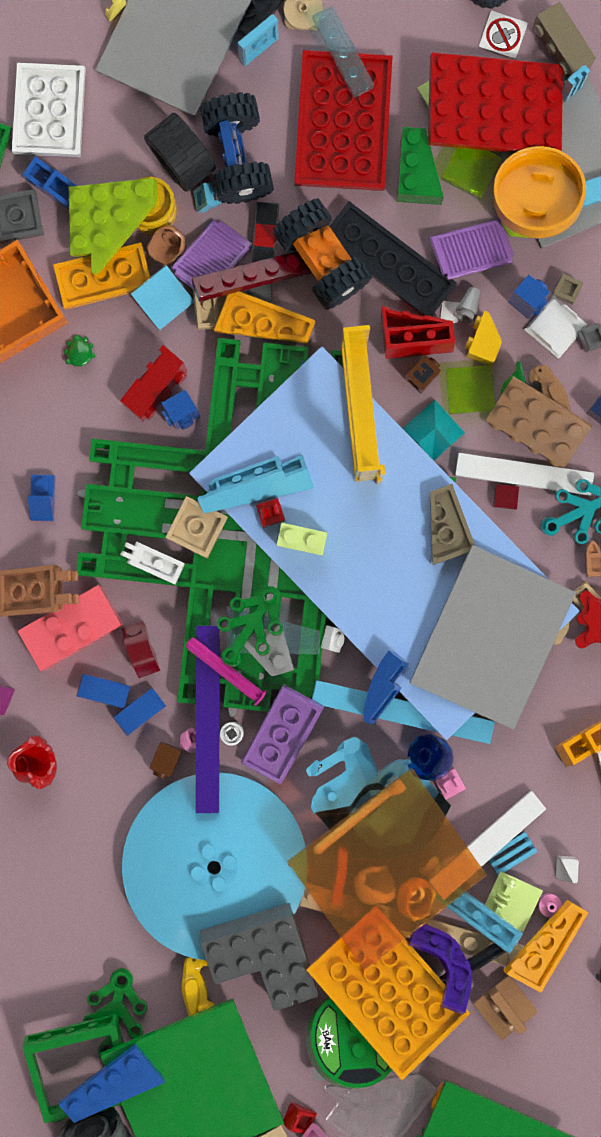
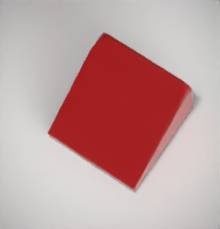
M291 1102L283 1119V1125L291 1132L304 1134L309 1126L314 1123L317 1113Z

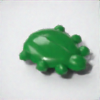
M75 335L72 341H67L69 348L64 350V354L68 358L65 361L67 365L71 364L75 367H82L88 364L92 358H95V353H92L94 344L87 343L88 337H83L82 339L80 335Z

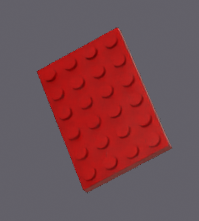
M303 50L294 186L373 191L385 190L393 55Z
M432 52L430 54L428 145L513 153L536 146L550 147L562 151L563 70L561 66L550 63Z

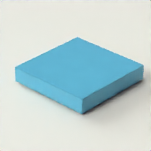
M274 14L238 42L239 60L244 66H247L279 39L278 19Z
M167 265L163 266L130 293L158 330H161L194 303V300Z

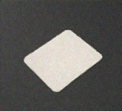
M444 301L440 318L458 323L455 309L459 303Z

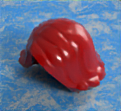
M40 736L29 737L28 741L13 750L7 759V766L16 780L29 783L32 787H36V789H42L47 785H51L57 771L55 754L52 751V747Z

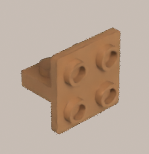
M509 975L474 1001L475 1007L501 1040H504L515 1030L519 1035L525 1032L527 1028L524 1023L538 1012Z

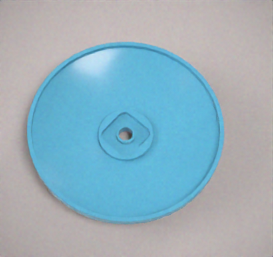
M220 772L219 813H196V775H192L163 788L138 813L124 845L122 857L123 885L132 911L144 929L153 938L181 955L206 960L201 946L200 930L290 903L293 914H295L306 885V847L299 825L287 806L268 788L243 776ZM209 862H219L221 865L220 872L217 874L210 873L207 868Z

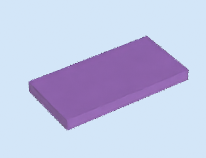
M283 684L241 763L281 785L324 706Z

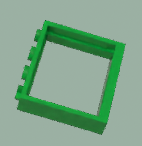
M117 1014L25 1036L22 1048L44 1123H57L69 1117L59 1104L50 1106L35 1053L111 1035L114 1047L123 1044L124 1040ZM120 1102V1103L115 1104V1105H113V1106H111V1107L118 1106V1105L122 1106V1104H121V1102Z

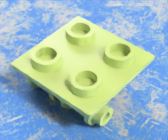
M500 871L485 905L518 930L524 932L543 890Z

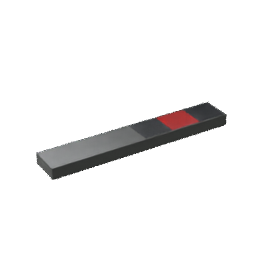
M256 202L251 263L275 257L276 237L272 231H274L273 229L278 223L279 203ZM272 283L249 289L248 295L271 303Z

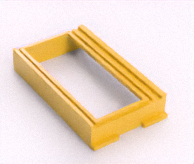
M370 325L344 327L341 351L355 482L376 480V484H381L382 477L385 476V465H379L367 354Z

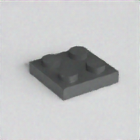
M35 189L0 195V244L44 236Z

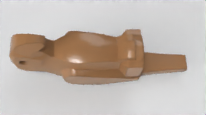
M539 365L531 369L529 381L531 383L536 381L540 384V393L571 411L566 390L547 365Z

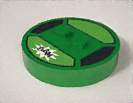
M329 997L316 1007L308 1022L306 1047L311 1063L326 1081L345 1089H359L377 1084L388 1076L392 1071L391 1068Z

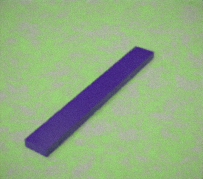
M196 626V639L220 657V629L217 626ZM196 656V813H219L220 674Z

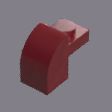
M144 621L122 628L124 644L138 678L160 671L157 656L150 643Z

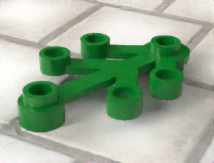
M267 586L260 591L258 596L246 599L233 598L230 601V607L236 613L242 612L245 608L258 607L251 614L231 619L227 617L218 619L217 627L222 632H228L232 628L245 625L232 647H228L222 652V660L227 666L236 667L241 663L242 655L240 651L254 630L257 640L255 644L256 652L261 656H265L270 652V645L266 640L262 620L267 611L270 619L268 631L273 636L282 634L283 626L279 622L277 606L280 604L282 597L277 588ZM273 594V598L267 601L266 596ZM236 602H241L239 608H234ZM224 621H228V626L226 628L221 627V624ZM279 625V630L273 632L272 627ZM265 644L266 650L259 651V647ZM234 652V657L227 659L228 653Z
M116 969L111 974L110 982L107 985L89 993L87 997L88 1003L92 1006H97L103 997L115 991L111 1002L95 1013L87 1014L83 1022L89 1017L97 1019L109 1014H117L118 1021L120 1016L127 1026L129 1035L132 1038H137L141 1036L143 1026L141 1023L135 1022L123 1004V995L125 993L133 1004V1011L137 1015L144 1014L148 1005L145 1000L139 998L133 989V975L128 969ZM124 976L126 978V982L120 983L118 981V977ZM91 995H97L99 1000L97 1002L92 1001ZM138 1003L143 1004L144 1010L139 1011L136 1005ZM132 1027H138L140 1032L137 1034L133 1033ZM107 1035L98 1048L100 1058L101 1052L105 1051L104 1047L106 1045L114 1047L111 1035Z

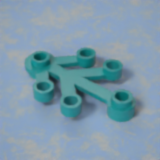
M579 479L575 483V489L578 492H589L599 497L589 501L572 495L565 489L557 490L555 492L557 502H567L578 506V508L556 519L545 517L540 523V529L544 534L553 536L559 532L561 526L582 517L579 528L574 533L573 538L575 542L585 544L589 539L587 532L594 512L601 507V487L590 484L586 479ZM581 482L586 483L584 490L579 488ZM561 492H564L566 494L564 500L559 499V494ZM600 515L599 520L594 523V530L601 534V531L598 529V525L601 523ZM553 522L555 528L549 531L548 524ZM580 533L584 534V539L582 541L578 540V535Z

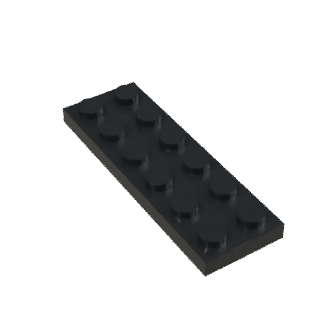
M350 201L329 226L351 259L359 257L372 275V278L422 316L432 317L457 285L456 281L453 279L447 280V276L442 275L440 269Z

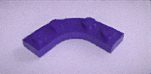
M414 922L408 945L437 957L446 972V985L441 1007L460 1014L466 1013L472 985V972L469 960H466L459 943L449 934L421 922Z

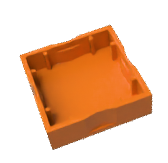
M18 240L0 250V363L68 324V321Z

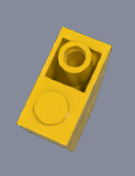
M484 311L482 317L477 315L473 325V329H476L473 338L469 336L465 350H468L467 358L491 367L496 359L502 340L490 313Z

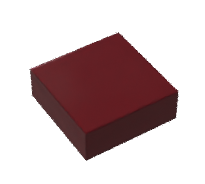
M496 484L493 508L517 510L519 487Z

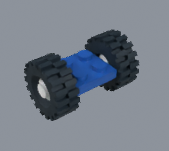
M238 92L237 94H222L218 98H211V101H205L204 105L200 106L204 132L209 136H219V140L222 145L224 144L225 153L222 154L226 166L225 170H219L218 173L214 174L218 201H221V203L227 202V204H240L250 200L255 201L259 197L263 198L266 197V194H271L274 186L270 167L267 163L264 164V162H247L241 134L245 130L253 129L252 127H256L260 123L255 96L250 95V93L243 94V92Z

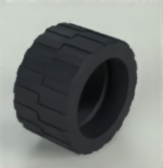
M172 112L144 135L146 144L157 160L180 188L186 192L216 169L215 162L207 149L186 122L176 113Z

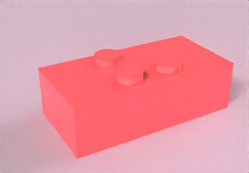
M97 585L78 596L79 604L63 605V609L60 612L48 613L18 630L40 671H46L124 626L102 586Z

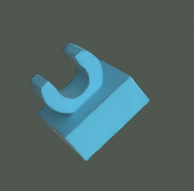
M202 183L193 191L197 213H205L209 209L221 204V201L214 200V195L217 192L216 188H212L211 183Z

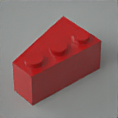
M382 306L381 324L385 359L453 353L455 347L453 321L424 315V317L410 314L408 311L400 312Z
M164 345L159 349L161 352L160 356L153 363L151 361L146 366L147 371L140 379L137 378L120 400L142 422L146 418L148 420L151 419L157 412V405L161 401H166L172 394L170 390L176 384L179 386L187 377L185 374L187 369L184 362Z

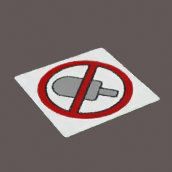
M491 11L479 47L516 59L528 23Z

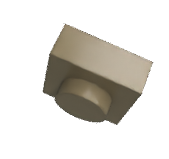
M563 273L552 296L573 305L583 282Z

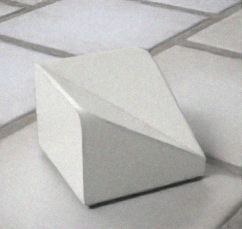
M557 856L556 878L577 883L578 859L572 856Z

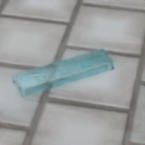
M331 6L313 15V21L353 97L355 98L374 88V83L334 7Z

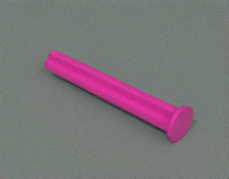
M191 638L187 642L185 647L252 699L254 701L253 705L256 706L263 699L267 692L266 690L261 691L235 669L227 666L220 657L197 639Z

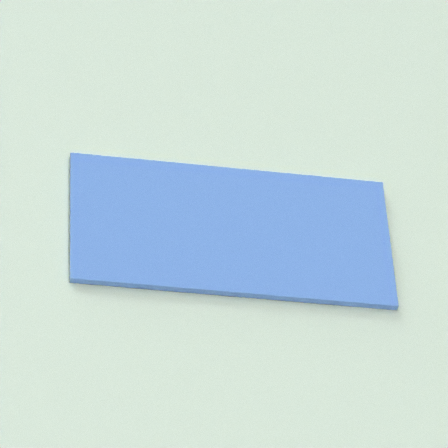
M321 347L189 474L208 492L209 484L215 478L279 456L281 464H284L303 455L314 488L224 510L376 668H378L388 650L395 652L409 663L395 681L401 687L399 692L448 740L475 712L409 683L468 554L465 553L432 566L430 492L453 484L475 546L546 579L548 578L373 398L379 465H385V476L382 477L381 484H376V480L355 482L344 370ZM278 498L285 521L281 523L327 532L323 556L277 546L281 523L263 528L256 505ZM572 603L560 630L579 612Z

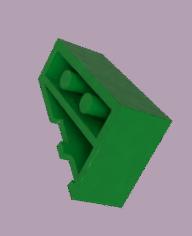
M403 127L400 145L397 202L442 205L444 196L430 145H428L426 128Z

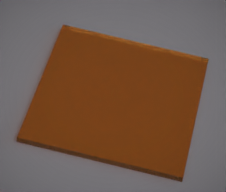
M412 768L287 861L363 970L370 967L487 875Z

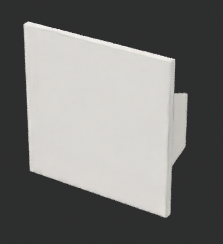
M553 296L524 331L559 359L579 336L577 332L580 329L586 328L588 324L580 319L567 305Z

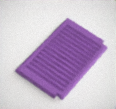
M500 219L429 237L441 274L446 275L447 280L513 262L511 257L514 256V253Z
M212 220L171 268L176 271L174 273L176 277L194 289L192 284L193 277L235 267L253 244L224 222L219 221L218 223Z

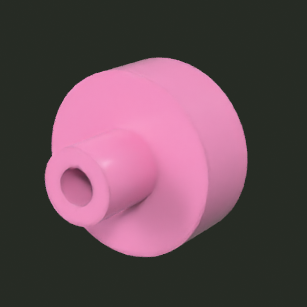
M190 728L181 734L179 746L182 750H186L189 753L196 752V729Z
M553 893L543 894L538 900L539 911L548 918H551L562 906L561 900Z

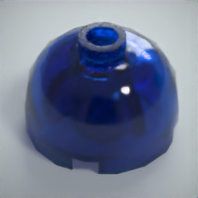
M433 734L416 737L411 743L407 755L411 760L408 768L412 775L426 781H437L445 777L451 770L454 759L452 748L448 742Z

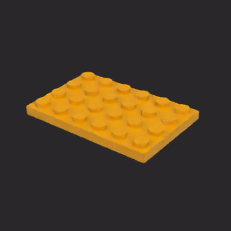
M376 905L306 969L308 974L400 1080H403L470 1014L467 1009L466 1013L460 1014L441 1007L445 984L414 948L408 945L406 939Z

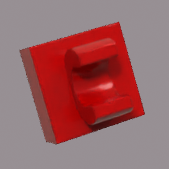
M278 498L256 505L263 528L285 521Z

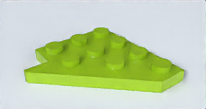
M148 178L69 187L70 255L73 257L91 255V271L93 274H99L157 204V180Z

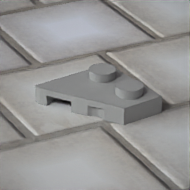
M279 626L272 627L273 632L279 630ZM265 629L266 640L270 645V652L265 656H261L256 652L255 632L252 633L244 647L271 676L294 670L284 632L279 636H273L268 629ZM265 644L259 647L261 652L266 650Z

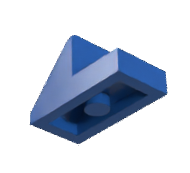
M31 475V495L28 496L31 521H54L55 475Z

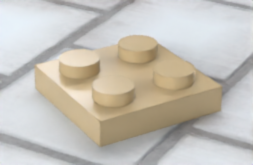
M186 496L165 538L208 559L228 517L217 511L204 513L199 502Z

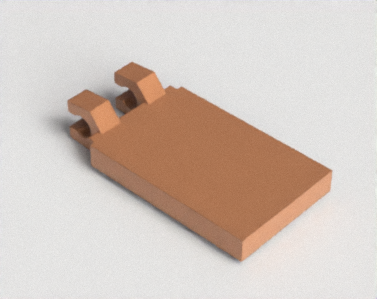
M58 565L0 571V617L60 612L63 609V605L79 604L78 594H62V582L78 581V571H62V568H59Z

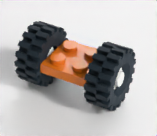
M319 198L309 200L304 205L301 204L296 210L289 212V215L284 216L282 221L278 222L277 226L274 227L272 232L286 252L297 250L318 280L317 285L313 287L312 291L325 310L342 304L343 301L348 300L352 295L363 289L364 285L368 284L369 280L372 279V275L359 257L351 259L329 227L332 217Z

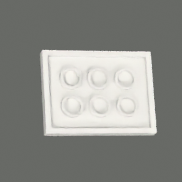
M17 63L12 138L13 154L81 157L85 66Z

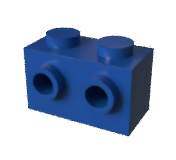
M528 275L513 292L508 303L527 319L533 314L537 317L549 302L546 297L550 292L543 281L535 280L532 276Z
M186 389L162 402L165 409L161 413L168 425L172 426L174 424L176 429H187L194 424L193 420L200 417Z

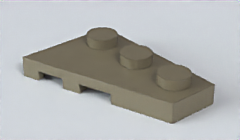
M453 484L431 491L430 515L433 566L468 553L471 545H475Z

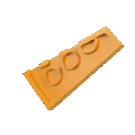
M567 900L503 971L541 993L587 917L588 912Z

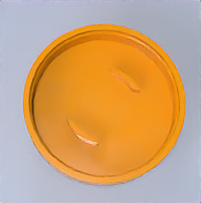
M544 146L522 149L507 158L496 174L493 188L495 211L503 224L519 235L529 238H548L558 235L573 225L581 213L586 195L584 174L579 165L569 155L560 150Z

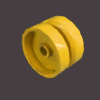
M149 176L140 179L154 178L157 180V204L137 229L142 233L152 235L160 227L173 224L177 214L174 194L169 185L160 178Z

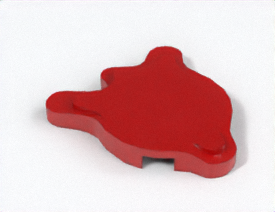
M583 591L579 595L583 609L576 620L579 624H583L586 627L585 631L575 639V645L580 649L586 648L593 643H601V599L595 597L589 591Z

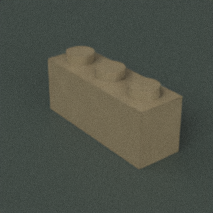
M560 1L536 16L534 31L546 43L547 52L550 56H554L561 66L563 75L569 78L583 65H586L588 69L592 67L596 57Z

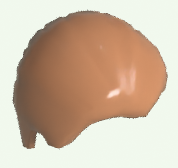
M165 225L154 232L147 246L149 256L161 265H171L184 251L185 237L174 226Z

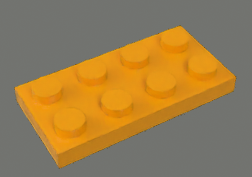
M141 242L121 247L99 274H93L91 271V255L53 264L65 310L130 294L150 278Z

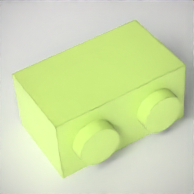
M281 523L277 546L323 556L328 533Z

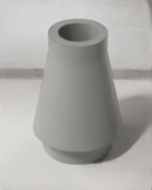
M468 287L466 294L455 309L456 318L460 321L471 323L477 318L479 296L481 293L479 289Z

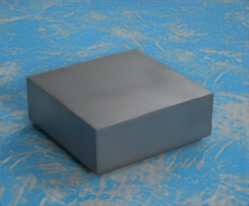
M600 323L580 329L577 332L585 353L601 347Z

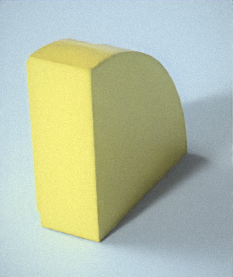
M112 0L113 5L110 9L106 8L105 16L109 21L124 11L126 6L125 0Z

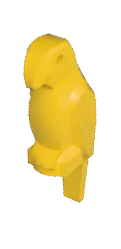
M191 957L185 958L181 991L188 1016L215 1006L214 1002L208 1000L207 985L200 973L202 967L207 966V960Z

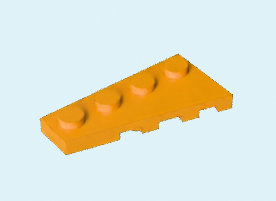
M236 292L228 294L214 332L308 343L316 320L245 293Z

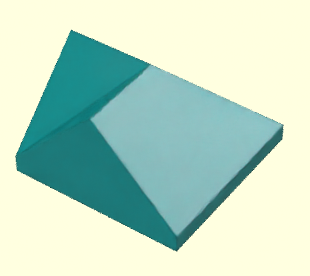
M436 400L432 401L402 428L433 461L465 434Z

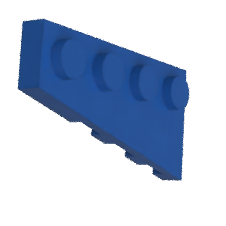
M134 1044L61 1099L59 1106L75 1123L165 1083V1078L137 1044Z

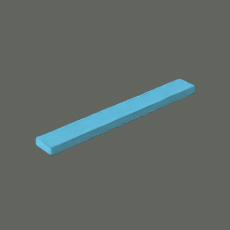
M316 680L312 700L326 707L364 715L368 692ZM394 698L378 718L438 732L410 702ZM471 716L452 736L490 744L495 722Z

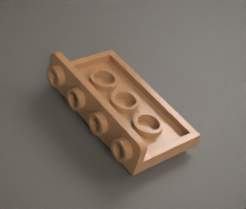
M514 376L486 419L495 430H503L509 434V438L517 443L521 441L534 454H542L548 458L549 463L557 467L560 465L565 468L592 428L591 423Z

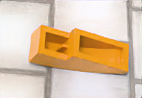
M601 720L555 746L565 767L573 766L591 754L601 751Z

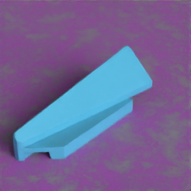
M303 455L284 464H281L279 456L213 479L209 484L207 494L199 496L198 501L203 512L209 513L314 488Z

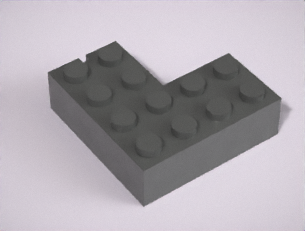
M290 903L200 930L201 946L214 984L260 971L273 1011L294 1005V1000L301 1003L318 997L316 982L306 971L310 964Z

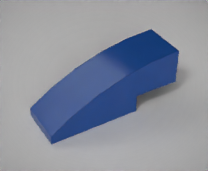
M35 156L21 177L69 210V187L77 185Z
M388 650L380 662L368 690L363 719L368 724H374L401 690V687L395 681L409 664L390 650Z

